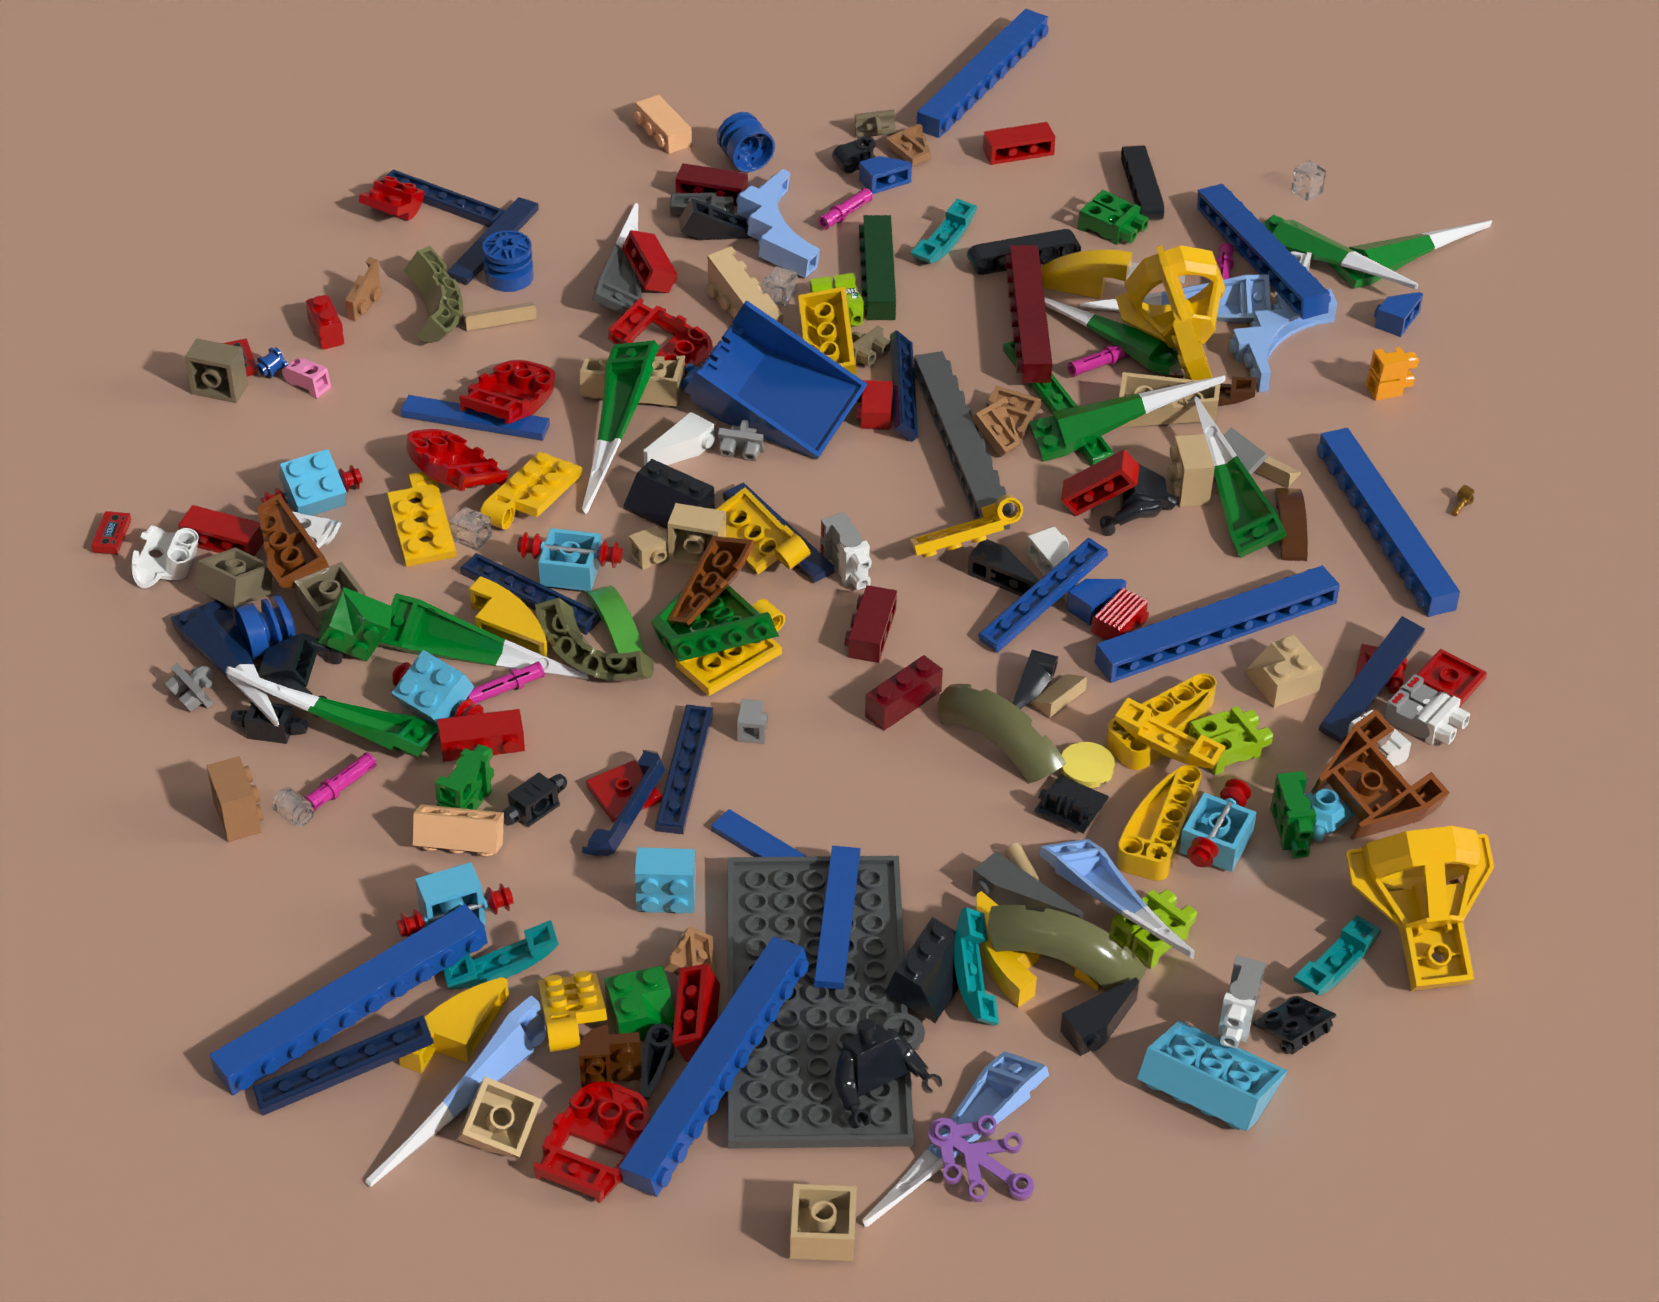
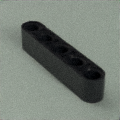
M1122 146V166L1134 204L1141 206L1140 214L1148 217L1149 220L1163 219L1164 202L1146 146Z
M1061 229L977 244L968 250L967 258L977 274L985 275L1007 271L1005 269V255H1009L1010 245H1038L1040 265L1068 254L1081 252V245L1070 229Z

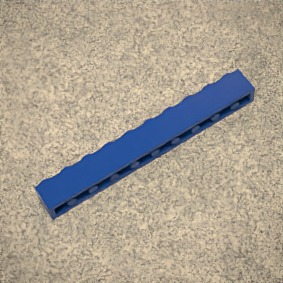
M1025 8L917 111V124L920 123L922 125V132L936 138H940L945 132H948L951 126L956 121H959L979 99H982L989 89H992L1011 68L1015 67L1021 58H1024L1042 38L1046 37L1049 30L1047 25L1048 16Z
M1223 183L1198 189L1197 209L1260 275H1269L1270 286L1303 320L1329 312V303L1331 302L1329 290L1325 289L1318 279L1275 238L1274 234L1233 195L1232 191H1229Z
M1349 428L1321 433L1320 441L1317 445L1319 458L1323 459L1329 473L1335 477L1339 488L1345 492L1351 506L1355 507L1361 521L1367 525L1373 539L1377 540L1381 546L1383 554L1392 562L1395 572L1400 574L1406 588L1416 598L1418 606L1424 610L1428 617L1456 611L1460 590Z
M1323 565L1308 569L1299 574L1285 577L1276 582L1265 584L1253 590L1242 592L1230 598L1219 600L1207 606L1196 608L1187 613L1173 616L1164 621L1150 624L1141 629L1097 643L1095 664L1108 681L1113 683L1336 604L1340 584Z
M466 904L458 907L209 1054L214 1072L232 1095L248 1089L253 1083L268 1074L276 1072L280 1067L293 1059L301 1057L305 1052L318 1044L328 1041L333 1035L353 1026L357 1021L372 1012L378 1011L382 1006L395 998L405 995L410 989L430 980L434 975L447 967L455 965L466 954L480 950L488 943L485 925Z
M774 936L771 938L619 1166L625 1185L657 1197L662 1188L669 1184L672 1173L677 1165L686 1158L694 1139L699 1138L709 1116L716 1112L719 1101L725 1092L731 1089L734 1078L740 1069L744 1068L748 1063L749 1055L755 1046L759 1045L763 1040L764 1032L770 1023L774 1022L778 1017L779 1009L785 1000L791 997L794 986L800 977H804L806 974L808 961L804 947Z

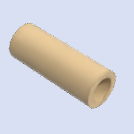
M1019 843L1009 845L1005 850L1009 860L1039 880L1022 846Z

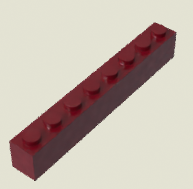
M1010 245L1009 255H1005V269H1007L1006 281L1011 283L1008 284L1010 313H1012L1011 327H1016L1013 328V342H1017L1014 349L1015 358H1017L1016 372L1021 373L1022 383H1051L1052 356L1038 245Z

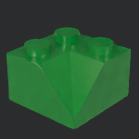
M343 587L321 619L318 643L367 662L390 630L393 606Z
M663 965L605 978L606 1002L616 1034L639 1032L640 1041H644L649 1028L653 1025L665 1024L674 1030L675 1012Z

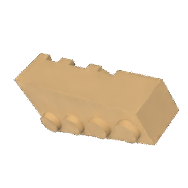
M732 246L707 255V292L711 298H714L721 305L723 310H726L735 318L744 302L749 301L783 325V313L767 293L762 294L758 280L755 277H749L745 271L747 270L745 263L742 260H736L734 257L736 251Z
M657 356L652 364L654 370L640 398L639 404H658L664 407L677 406L682 391L681 383L685 378V356H676V360H665L664 356ZM608 358L584 359L580 370V396L591 399H603L606 362Z
M1123 372L1119 398L1199 380ZM1220 384L1171 402L1118 428L1200 422L1194 400L1195 396L1199 398L1213 421H1216Z

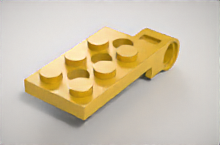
M538 452L483 503L480 511V520L506 530L513 522L515 510L538 517L582 476L583 467L570 461L553 457L547 453Z
M422 471L408 474L409 489L387 492L405 566L457 557L437 481L432 480ZM415 498L421 499L419 503H411L409 500ZM418 517L427 519L421 523L414 521ZM425 536L432 538L429 542H422L419 539Z
M745 487L715 509L726 511V537L748 539L755 542L746 563L757 574H760L777 560L787 569L791 570L811 554L805 542L787 525L783 526ZM741 516L746 517L743 522L735 523L737 518ZM761 531L757 537H749L752 532ZM768 546H776L773 551L764 552Z
M1003 495L997 499L996 503L981 507L982 518L911 538L912 549L917 556L922 555V558L936 555L937 550L947 547V550L962 547V542L969 540L972 543L984 541L987 539L986 535L1003 531L1005 525L1017 522L1022 517L1023 506L1014 496ZM1007 503H1014L1015 510L1011 515H1004L1002 512L1003 506Z
M760 599L753 604L752 607L760 614L766 612L770 614L777 632L783 627L785 615L767 599ZM773 638L759 643H751L681 662L675 659L676 668L708 696H711L781 655L782 646ZM732 652V653H740V654L733 656V655H729L728 653ZM711 664V665H719V666H718V667L711 668V667H708L707 665Z
M580 971L576 972L574 976L569 977L550 975L545 977L544 980L538 981L550 1052L579 1048L578 1024L607 1020L606 1007L597 973Z

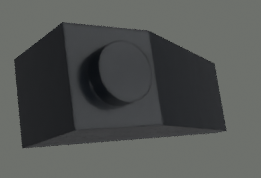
M691 198L679 217L680 230L688 237H695L700 240L753 238L747 235L748 219Z
M988 539L979 542L968 556L967 575L1016 595L1022 596L1039 581L1007 547Z
M1136 977L1062 1013L1060 1032L1080 1056L1100 1049L1136 1002L1139 980Z

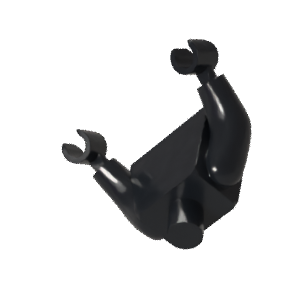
M1139 464L1137 486L1119 494L1121 510L1115 514L1114 518L1111 516H1103L1101 518L1100 526L1103 535H1113L1116 531L1115 525L1117 524L1121 526L1138 518L1156 517L1163 508L1172 510L1176 505L1177 497L1167 493L1166 479Z
M300 633L269 647L265 651L261 665L255 668L262 679L312 695L313 693L306 687L316 655L328 653L327 658L329 662L340 664L343 652L318 643V638Z
M872 1019L859 1021L857 1024L858 1034L845 1039L843 1042V1052L839 1056L836 1067L835 1086L845 1109L851 1112L848 1124L854 1129L860 1127L857 1116L861 1117L862 1123L865 1126L871 1123L870 1113L858 1107L860 1106L859 1097L907 1074L908 1070L917 1078L920 1077L922 1079L921 1087L926 1093H933V1090L928 1086L929 1079L934 1080L937 1086H942L941 1077L927 1072L928 1066L905 1038L893 1029L886 1030L881 1025H875Z

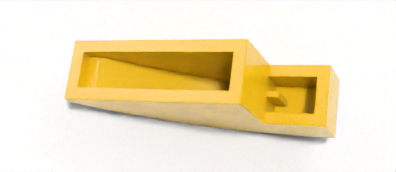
M1089 250L1056 258L1041 266L1043 288L1101 299L1106 285V277L1126 281L1131 268L1132 252Z
M480 576L469 588L471 608L480 611L475 616L476 626L548 658L547 640L544 631L532 611L509 590Z
M980 891L977 893L976 911L985 914L988 941L979 944L980 954L994 982L1004 995L1019 1008L1035 996L1037 977L1028 968L1040 961V954L1024 951L996 952L989 934L988 919L991 906L998 905Z
M501 977L479 984L455 995L436 1007L425 1016L434 1044L399 1058L400 1066L422 1074L435 1052L468 1063L509 999L508 980Z

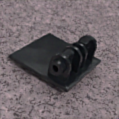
M1059 775L1050 788L1040 791L1038 798L1041 801L1034 809V812L1084 834L1109 799V796Z
M1295 996L1289 998L1284 1004L1274 1010L1266 1012L1252 1023L1254 1026L1281 1038L1283 1043L1280 1044V1048L1284 1054H1295L1303 1048V1045L1308 1046L1310 1042H1314L1319 1037L1329 1033L1333 1026L1331 1019L1337 1015L1306 999Z

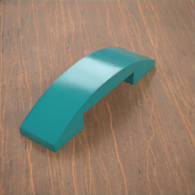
M957 198L947 209L946 219L928 240L922 239L911 251V256L930 264L942 259L956 245L974 217L977 206Z
M965 907L961 910L958 919L954 944V962L958 986L962 998L973 1017L977 1021L996 1026L999 1024L996 996L985 993L979 944L988 941L985 914Z
M1356 915L1341 930L1340 938L1314 963L1309 961L1294 976L1293 981L1316 995L1328 992L1341 982L1360 962L1374 944L1382 929Z
M552 920L524 930L525 939L474 960L470 953L466 954L455 965L444 969L447 986L449 989L471 988L493 979L511 977L538 963L559 945Z

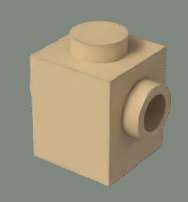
M657 525L629 536L630 555L642 570L669 559L668 535L662 533Z

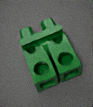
M1101 190L1092 201H1089L1079 211L1077 229L1083 232L1091 229L1098 232L1103 238L1111 239V243L1116 245L1121 240L1131 244L1137 237V231L1144 232L1147 229L1149 218L1140 214L1141 206L1132 205L1122 198Z
M480 744L473 751L464 748L461 752V757L456 762L457 767L448 778L440 776L435 782L437 806L478 809L483 802V796L488 797L492 793L491 780L494 777V769L490 766V760L493 757L491 748Z
M1304 771L1278 773L1276 775L1270 807L1281 838L1282 850H1290L1293 858L1309 856L1316 820L1315 809H1310L1311 802L1304 795L1307 782Z

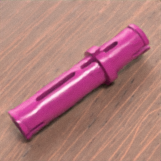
M863 188L843 203L832 206L830 211L818 218L819 226L827 230L835 223L843 222L849 214L873 199L872 192L868 188Z
M1229 243L1220 245L1219 256L1216 259L1223 280L1230 278L1231 270L1234 267V260L1232 258L1234 249Z
M1107 346L1101 352L1069 362L1067 371L1071 377H1076L1107 364H1116L1118 360L1130 357V355L1123 351L1120 346Z
M539 661L521 669H511L510 673L474 687L466 700H473L475 705L514 688L519 690L524 688V684L538 678H543L545 676L544 669Z
M365 752L335 776L321 781L317 789L303 797V802L307 809L315 812L329 800H335L339 797V793L377 766L375 758L370 753Z

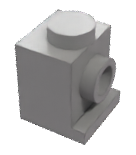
M742 699L737 721V741L765 744L768 713L764 712L763 701Z

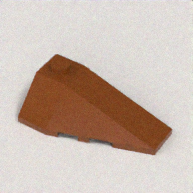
M280 494L257 506L260 528L264 539L263 544L267 556V567L280 587L295 589V580L329 567L322 552Z
M713 536L667 618L668 623L689 626L737 578L755 542L748 539Z

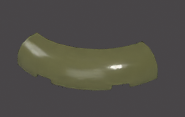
M430 246L418 250L404 269V272L421 292L428 309V320L416 337L423 342L434 343L445 338L457 326L463 313V300L457 281L450 278L446 272L447 265Z
M560 598L535 604L538 621L552 645V649L575 669L596 678L621 682L643 680L653 675V659L640 650L630 653H605L593 648L585 640L577 626L573 607Z
M959 683L949 685L940 694L937 705L941 724L962 725L988 738L1012 760L1028 784L1047 777L1066 764L1048 736L1041 737L1031 726L1032 719L1000 695L988 689L979 691L971 688L970 684Z
M1025 905L991 906L988 919L989 934L996 952L1024 951L1053 957L1080 969L1097 981L1106 991L1135 977L1140 983L1145 974V966L1128 947L1124 946L1121 948L1109 939L1108 932L1079 917L1046 908L1044 912L1025 910Z

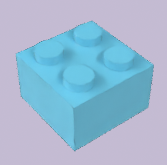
M637 847L635 890L636 910L638 912L694 913L696 895L695 849Z

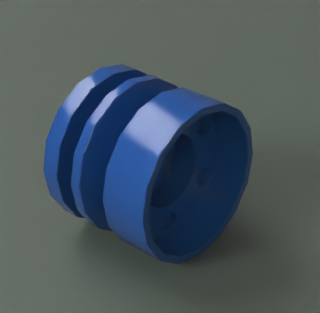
M738 112L729 116L718 129V145L737 169L743 172H753L761 169L770 161L774 154V139L757 118L748 112Z
M505 230L486 237L483 242L486 283L491 288L502 292H515L529 286L534 279L532 245L528 236L521 232Z
M280 594L271 597L272 606L267 598L262 599V612L260 613L253 603L234 608L237 628L252 660L264 657L270 642L275 645L295 636V625L292 615Z

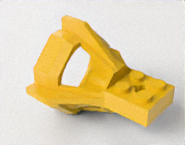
M1162 245L1156 246L1158 253L1144 258L1124 283L1127 292L1116 297L1121 318L1124 323L1165 342L1170 348H1176L1178 350V360L1181 368L1184 370L1186 379L1204 380L1213 378L1202 344L1206 343L1216 330L1219 302L1225 291V284L1214 254L1209 250L1181 245L1164 251ZM1198 275L1206 277L1211 281L1202 291L1186 299L1178 276ZM1163 282L1170 304L1151 305L1144 303L1143 300L1146 295Z
M1445 826L1405 831L1366 843L1363 848L1348 850L1345 856L1351 886L1399 928L1411 991L1470 984L1474 980L1463 922L1494 869L1488 835H1477V831L1472 829ZM1464 877L1463 883L1446 885L1447 881ZM1434 951H1436L1437 955L1443 956L1439 963L1432 958Z

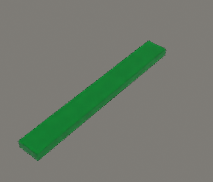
M1012 341L1003 344L1004 353L1016 367L1017 358H1015L1014 349L1017 342ZM1053 374L1051 375V383H1028L1052 415L1054 411L1078 407ZM1102 437L1079 448L1091 466L1115 454Z

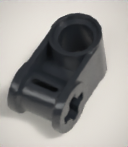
M861 137L855 141L839 145L834 149L832 158L845 173H852L859 170L861 161L875 157L873 153L875 140L871 137Z

